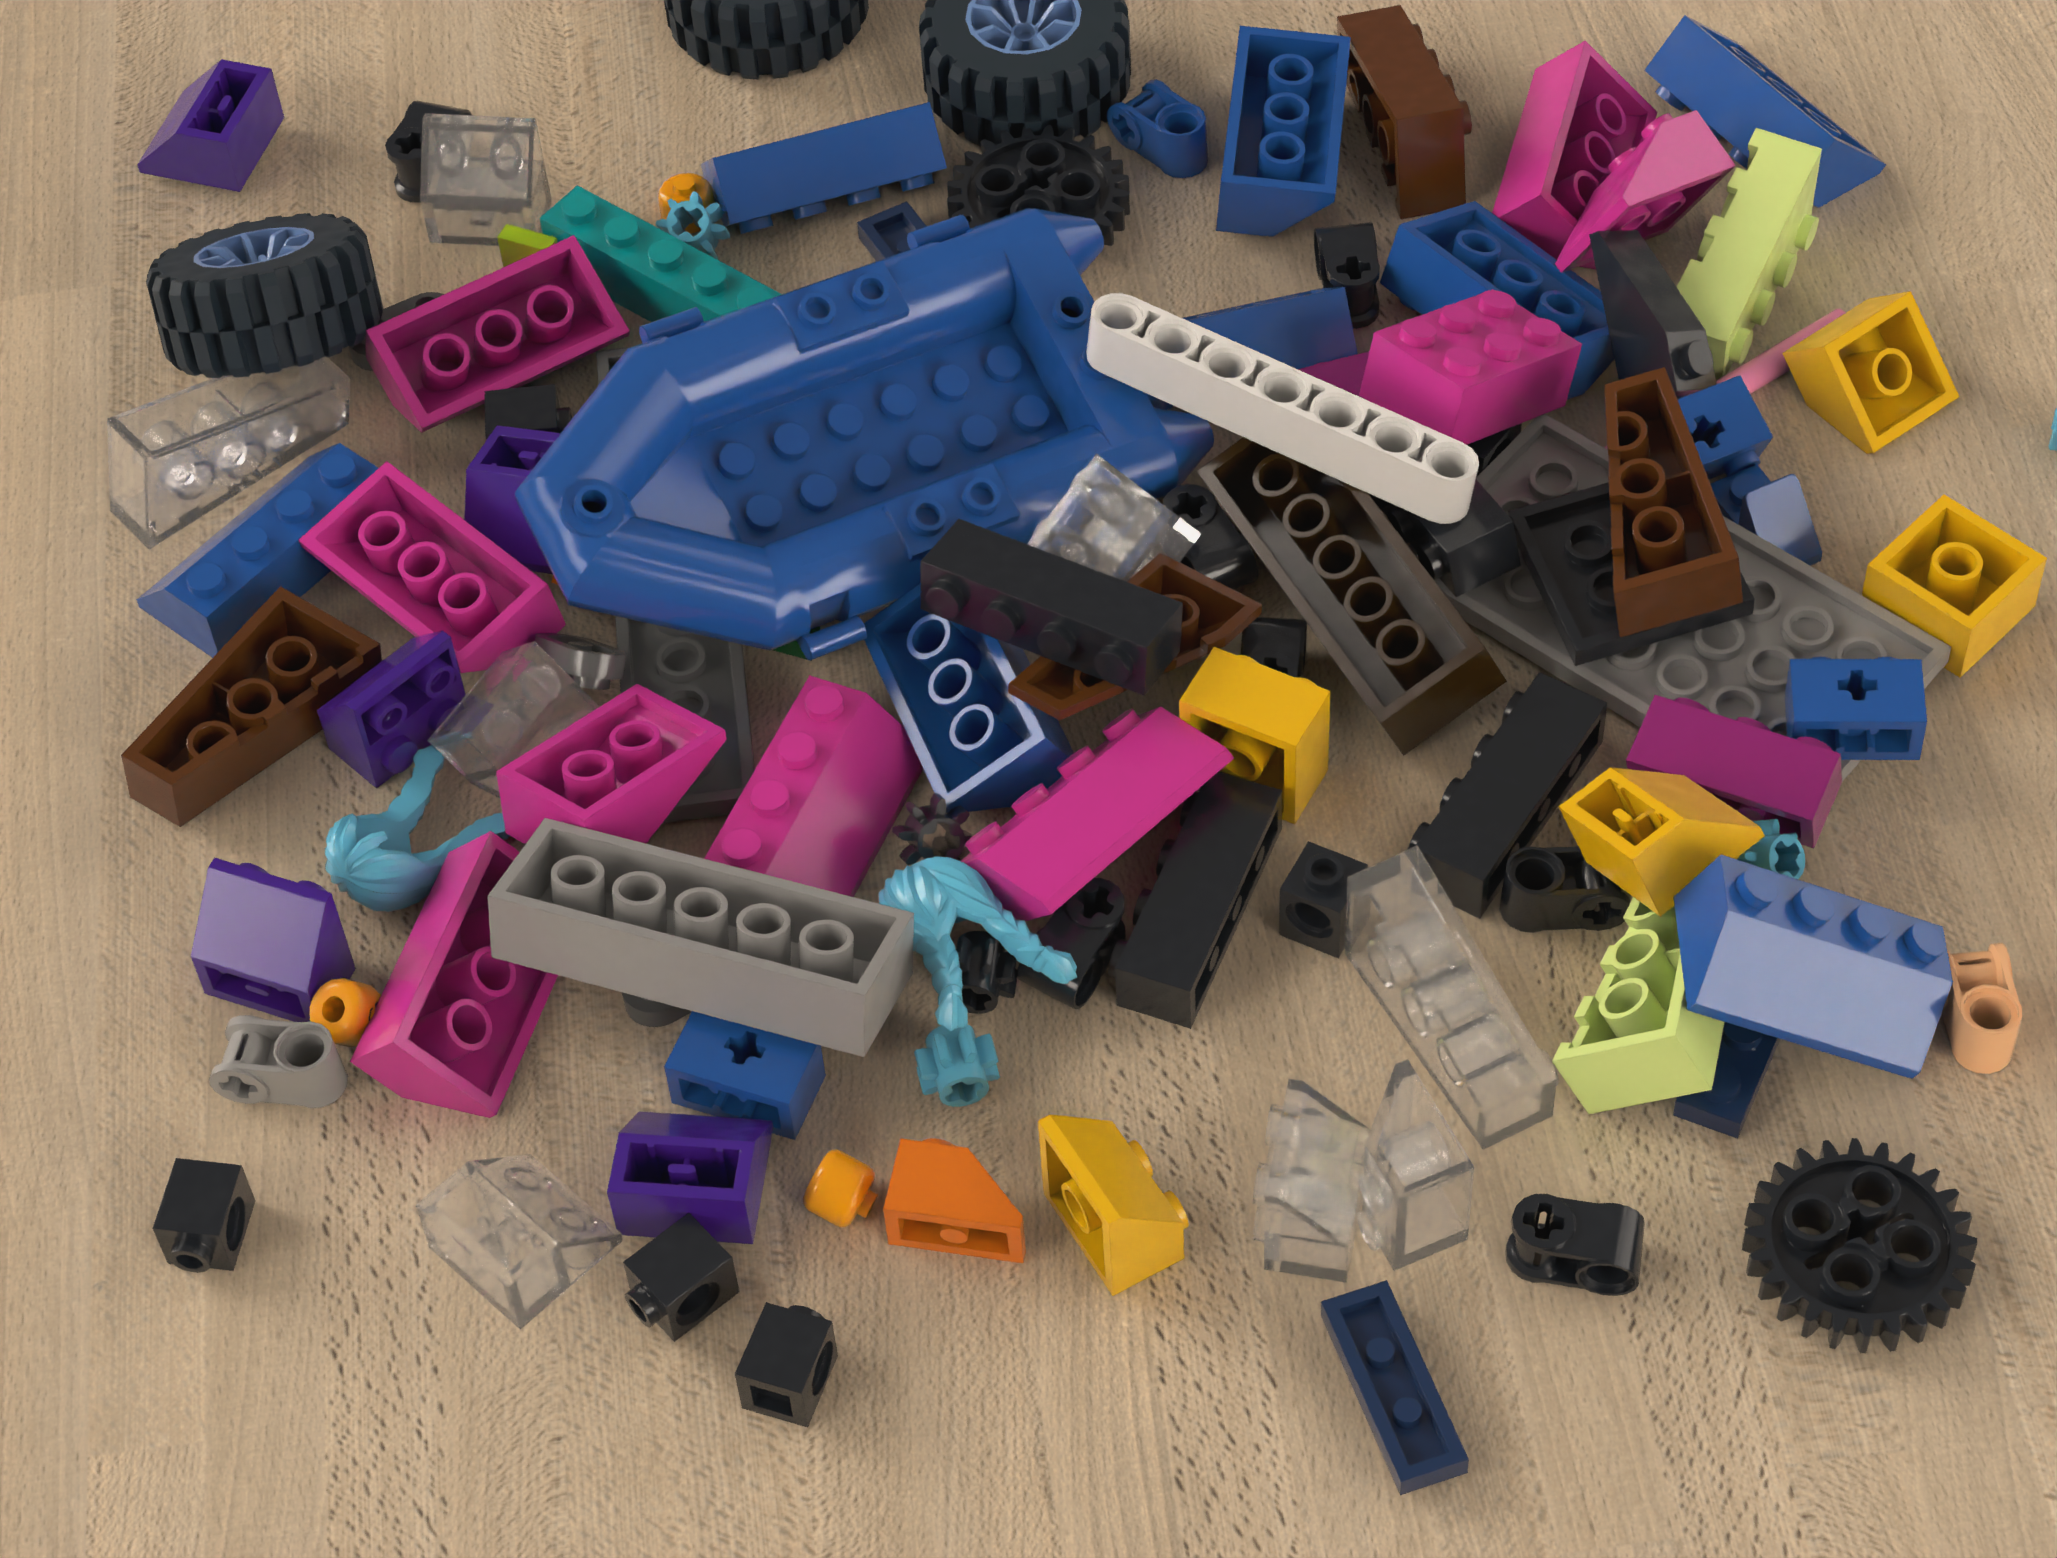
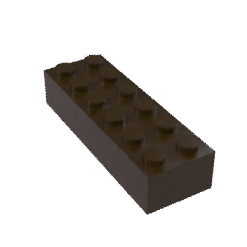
M1242 437L1197 470L1203 481L1403 756L1507 682L1485 646L1367 492L1245 437Z

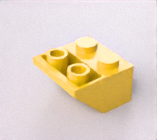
M1610 767L1558 806L1586 862L1660 917L1674 907L1673 897L1719 855L1738 859L1742 853L1765 837L1759 825L1686 776Z

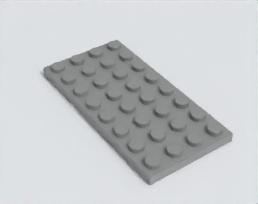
M1543 414L1536 417L1476 477V480L1508 515V511L1609 482L1608 450L1552 417ZM1724 516L1723 518L1739 556L1740 571L1755 598L1753 614L1578 666L1574 665L1520 551L1521 566L1458 597L1451 593L1440 578L1434 580L1466 622L1574 688L1607 702V708L1639 727L1642 725L1654 695H1658L1671 700L1680 697L1692 699L1704 705L1709 712L1734 720L1738 717L1752 718L1766 725L1771 732L1787 736L1785 691L1790 659H1809L1820 656L1831 659H1875L1878 657L1921 659L1925 689L1949 662L1951 646ZM1410 544L1408 547L1411 549V551L1414 553V555L1418 558V556H1417V551H1416V550L1413 548V546ZM1841 760L1842 782L1861 760Z

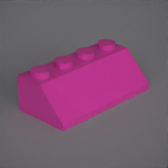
M1586 41L1535 69L1492 211L1495 216L1556 260L1594 190L1611 174L1608 165L1617 156L1630 148H1637L1644 141L1641 132L1656 119L1658 113ZM1595 261L1579 266L1596 270Z
M575 235L366 330V359L392 405L423 433L485 404L484 391L519 388L628 337L630 330Z
M388 461L298 540L302 548L415 637L442 630L447 633L452 639L460 673L521 666L533 656L535 634H557L566 625L548 583Z
M809 675L704 859L854 897L923 771V767L904 726L866 692Z
M1161 706L1137 715L1133 708L1129 709L1103 728L1102 732L1107 739L1092 751L1089 746H1085L1065 759L1057 767L1062 777L1046 789L1043 783L1018 798L1011 805L1016 815L1000 827L995 821L971 837L965 843L970 853L961 862H964L980 873L993 894L1002 903L1003 909L1011 911L1015 920H1025L1026 922L1050 915L1230 763L1234 757L1229 750Z
M492 831L448 853L379 998L375 1012L350 1060L352 1064L402 1098L487 1118L497 1115L558 977L556 974L491 957L488 895L519 854L517 849Z

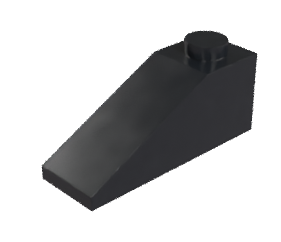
M1597 231L1589 234L1619 380L1665 367L1677 399L1716 385L1713 356L1709 348L1706 330L1639 231Z

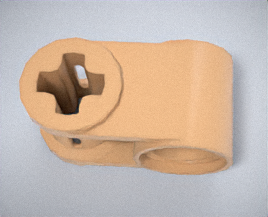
M1994 943L1989 945L1987 951L1950 954L1947 950L1953 983L1944 1005L1942 1016L1951 1044L1952 1054L1956 1061L1965 1069L1975 1073L1991 1074L2001 1071L2009 1064L2013 1056L2022 1020V1006L2013 982L2012 967L2007 948L2003 943Z

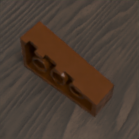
M1401 5L1337 16L1338 36L1351 37L1346 84L1357 112H1363L1366 134L1371 147H1379L1384 162L1381 164V172L1387 187L1396 185L1397 198H1395V207L1400 219L1433 214L1466 204L1464 135L1471 134L1472 131L1470 110L1465 100L1459 101L1455 95L1451 76L1449 74L1443 75L1435 50L1433 48L1427 49L1419 24L1411 23Z
M1665 367L1604 384L1614 574L1613 590L1619 636L1624 637L1743 603L1739 556Z
M280 586L121 754L130 798L175 825L183 826L323 730L317 710L382 661L380 643Z

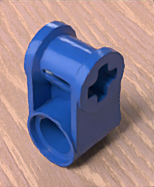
M1157 79L1150 80L1142 87L1141 94L1126 104L1122 102L1115 103L1107 110L1108 125L1118 142L1125 148L1140 154L1159 167L1165 174L1175 178H1188L1201 173L1206 168L1208 163V147L1204 111L1199 106L1188 102L1173 92L1162 81Z

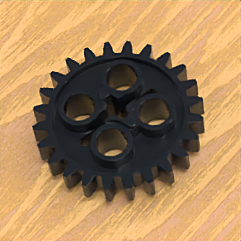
M1047 125L1041 135H1034L1030 128L1025 129V126H1023L1022 137L1014 138L1004 130L1001 131L1002 143L996 145L989 140L983 139L981 140L982 154L966 151L964 153L965 165H954L953 167L954 180L947 182L948 218L963 215L967 219L970 228L1028 208L1093 219L1100 227L1104 245L1112 246L1114 244L1113 231H1124L1125 215H1130L1129 175L1123 174V161L1121 159L1112 160L1110 146L1095 150V137L1092 135L1085 137L1079 142L1075 141L1073 128H1069L1061 137L1054 136L1052 125Z
M1852 1138L1848 1153L1839 1155L1829 1140H1825L1822 1143L1818 1160H1815L1804 1149L1799 1148L1796 1150L1793 1169L1783 1163H1775L1771 1183L1759 1181L1754 1198L1755 1203L1748 1204L1744 1223L1748 1228H1745L1742 1242V1250L1751 1253L1749 1254L1746 1269L1747 1276L1763 1277L1758 1293L1760 1300L1782 1298L1777 1314L1779 1321L1790 1319L1796 1314L1804 1317L1801 1336L1807 1338L1819 1327L1828 1329L1829 1348L1836 1349L1841 1343L1844 1334L1854 1336L1860 1353H1866L1871 1336H1879L1890 1352L1896 1351L1900 1331L1902 1330L1911 1339L1920 1343L1924 1339L1928 1325L1927 1322L1942 1329L1946 1326L1950 1308L1960 1309L1967 1290L1965 1286H1970L1976 1266L1971 1260H1973L1977 1247V1238L1967 1235L1972 1220L1971 1213L1953 1212L1959 1196L1958 1190L1947 1189L1936 1192L1935 1188L1940 1171L1935 1168L1918 1176L1912 1172L1915 1154L1911 1152L1898 1163L1889 1161L1888 1143L1882 1142L1874 1155L1869 1156L1864 1155L1858 1138ZM1858 1200H1871L1879 1204L1880 1207H1868ZM1798 1228H1813L1819 1231L1821 1234L1809 1235L1800 1231ZM1897 1254H1910L1917 1257L1920 1261H1906ZM1836 1282H1851L1860 1289L1847 1290L1840 1287Z

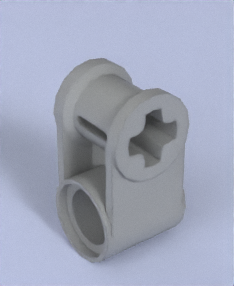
M251 1015L237 1016L231 1018L228 1022L225 1036L229 1042L222 1063L213 1068L209 1077V1083L213 1090L234 1102L245 1104L264 1102L299 1105L308 1108H320L334 1103L342 1096L348 1084V1074L331 1034L322 1024L311 1021L267 1020Z

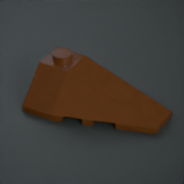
M1159 553L1127 581L1183 603L1180 652L1161 675L1209 654L1213 647L1219 649L1225 647L1262 613L1261 603L1162 553ZM1042 656L1008 684L1009 694L1059 721L1128 690Z

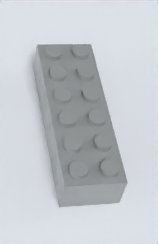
M544 818L488 895L492 958L865 1057L913 974V912Z

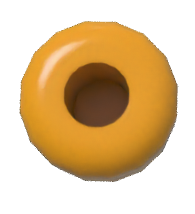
M693 173L677 174L666 180L658 193L661 219L667 220L668 213L671 210L668 204L670 198L677 203L689 201L693 191L699 194L705 209L710 204L715 203L714 191L709 181ZM694 223L689 224L685 228L689 233L701 231Z
M347 978L332 979L321 985L314 994L310 1004V1021L322 1024L327 1028L334 1044L357 1047L365 1028L375 1012L381 995L371 985Z
M837 1149L831 1150L824 1156L805 1190L803 1204L808 1211L835 1226L847 1227L852 1223L857 1214L866 1218L878 1197L877 1193L871 1191L875 1180V1173L869 1165Z

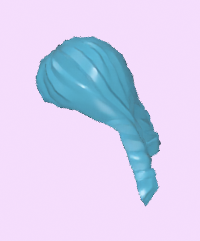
M431 745L424 749H419L413 758L415 767L413 768L412 777L404 784L401 794L391 802L388 811L360 816L349 814L334 823V826L329 829L326 838L325 856L327 861L325 869L331 875V882L338 885L339 892H347L349 897L371 910L390 912L404 909L420 902L430 893L450 851L489 831L494 832L502 839H508L510 835L505 833L503 813H496L492 816L476 820L472 825L459 832L457 836L444 842L435 850L411 853L409 834L412 833L418 821L423 818L425 807L430 802L435 775L444 765V752L437 750Z
M935 856L933 858H926L911 866H906L904 870L896 869L892 878L885 880L884 889L878 893L879 904L914 913L913 951L923 955L925 968L932 974V985L939 994V1006L935 1012L937 1023L950 1031L957 1027H965L968 1024V1012L963 1003L962 970L960 968L959 955L950 937L954 923L969 920L981 924L1018 962L1031 967L1037 972H1042L1054 982L1068 984L1069 981L1077 978V966L1071 954L1054 950L1052 946H1042L1038 935L1029 931L1025 920H1015L1011 911L1003 909L1002 903L993 894L986 880L977 870L964 862L950 857Z

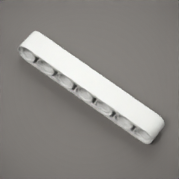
M1110 293L1101 296L1094 302L1091 308L1086 354L1087 361L1100 373L1429 521L1439 524H1451L1460 521L1467 515L1478 472L1479 460L1474 450L1463 442L1133 296L1123 293Z

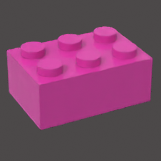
M1492 289L1374 332L1359 395L1372 403L1467 445L1564 407L1582 343L1562 332L1557 323L1549 319L1539 318L1516 304V300L1511 295Z

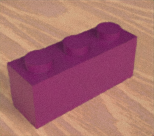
M1654 695L1626 758L1627 769L1686 776L1751 821L1778 819L1780 826L1779 834L1796 832L1798 835L1797 839L1801 845L1813 849L1842 784L1841 753L1834 752L1824 742L1811 737L1793 739L1771 732L1766 725L1748 717H1738L1735 720L1709 712L1704 705L1697 701L1682 697L1671 700Z

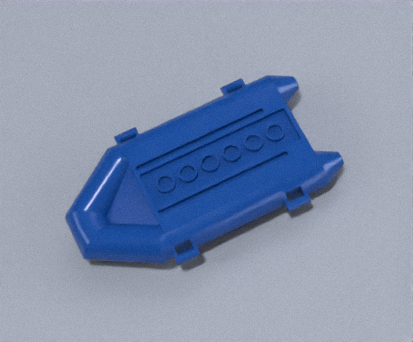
M1028 208L973 228L969 227L965 216L958 215L909 232L907 234V242L910 250L705 322L699 309L694 307L640 326L639 334L642 344L630 347L623 353L514 494L517 504L568 605L769 651L797 640L805 657L811 661L865 640L867 638V631L859 616L892 604L921 583L920 561L958 519L1036 548L1067 537L1073 550L1079 556L1134 535V525L1127 513L1162 500L1169 491L1177 486H1181L1213 447V431L1207 420L1191 413L1153 408L1145 392L1102 374L1087 361L1086 351L1091 308L1095 301L1083 282L1081 274L1102 252L1104 248L1102 232L1096 221L1091 218ZM1099 518H1107L1104 521L1080 529V526ZM834 620L841 621L837 624H834L832 626H829L827 628L821 629L810 634L811 629L822 626Z

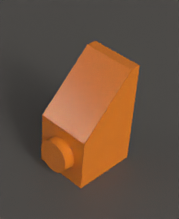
M900 1138L883 1207L888 1244L1024 1263L1026 1246L1023 1216L969 1148L955 1146L948 1141L936 1138H929L923 1141Z

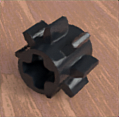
M933 793L930 805L919 808L914 803L908 801L906 808L910 815L905 825H898L892 828V832L898 838L909 843L902 850L899 857L908 866L916 863L921 857L924 859L935 856L950 857L961 861L959 856L964 850L965 843L973 837L971 833L962 830L960 827L961 824L967 821L970 815L969 812L959 805L945 813V799L938 793ZM938 823L946 830L945 836L934 837L932 847H930L923 840L924 834L935 833Z
M970 931L962 934L958 938L956 951L959 955V963L962 970L963 1003L968 1013L982 1014L990 1012L996 1008L999 996L1014 998L1018 978V969L1015 968L1016 958L1009 952H1006L1002 944L988 932Z

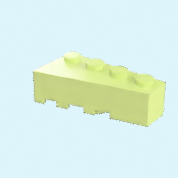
M1759 128L1755 129L1748 143L1749 158L1747 170L1736 167L1727 185V192L1729 193L1723 205L1720 217L1712 215L1704 231L1697 260L1690 259L1677 285V289L1706 330L1709 348L1713 356V369L1716 380L1727 374L1733 362L1742 364L1745 360L1753 339L1752 329L1755 324L1763 326L1767 322L1775 301L1774 291L1777 286L1786 288L1789 284L1797 262L1796 253L1799 248L1806 251L1809 249L1819 222V218L1811 214L1822 149Z
M1632 898L1623 917L1629 927L1625 935L1615 945L1608 946L1600 963L1605 976L1595 996H1584L1574 1015L1575 1020L1580 1025L1572 1043H1560L1552 1060V1063L1588 1114L1712 1090L1725 1022L1687 1010L1675 907H1672L1660 917L1636 898Z

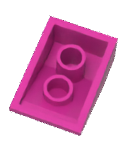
M1697 110L1673 118L1670 113L1658 117L1642 130L1641 135L1644 141L1637 148L1633 147L1626 150L1608 165L1611 174L1594 190L1555 262L1561 273L1594 261L1589 234L1594 232L1638 230L1644 240L1668 232L1736 166Z
M636 684L496 771L505 833L526 844L544 818L646 844L726 741V731L718 725Z

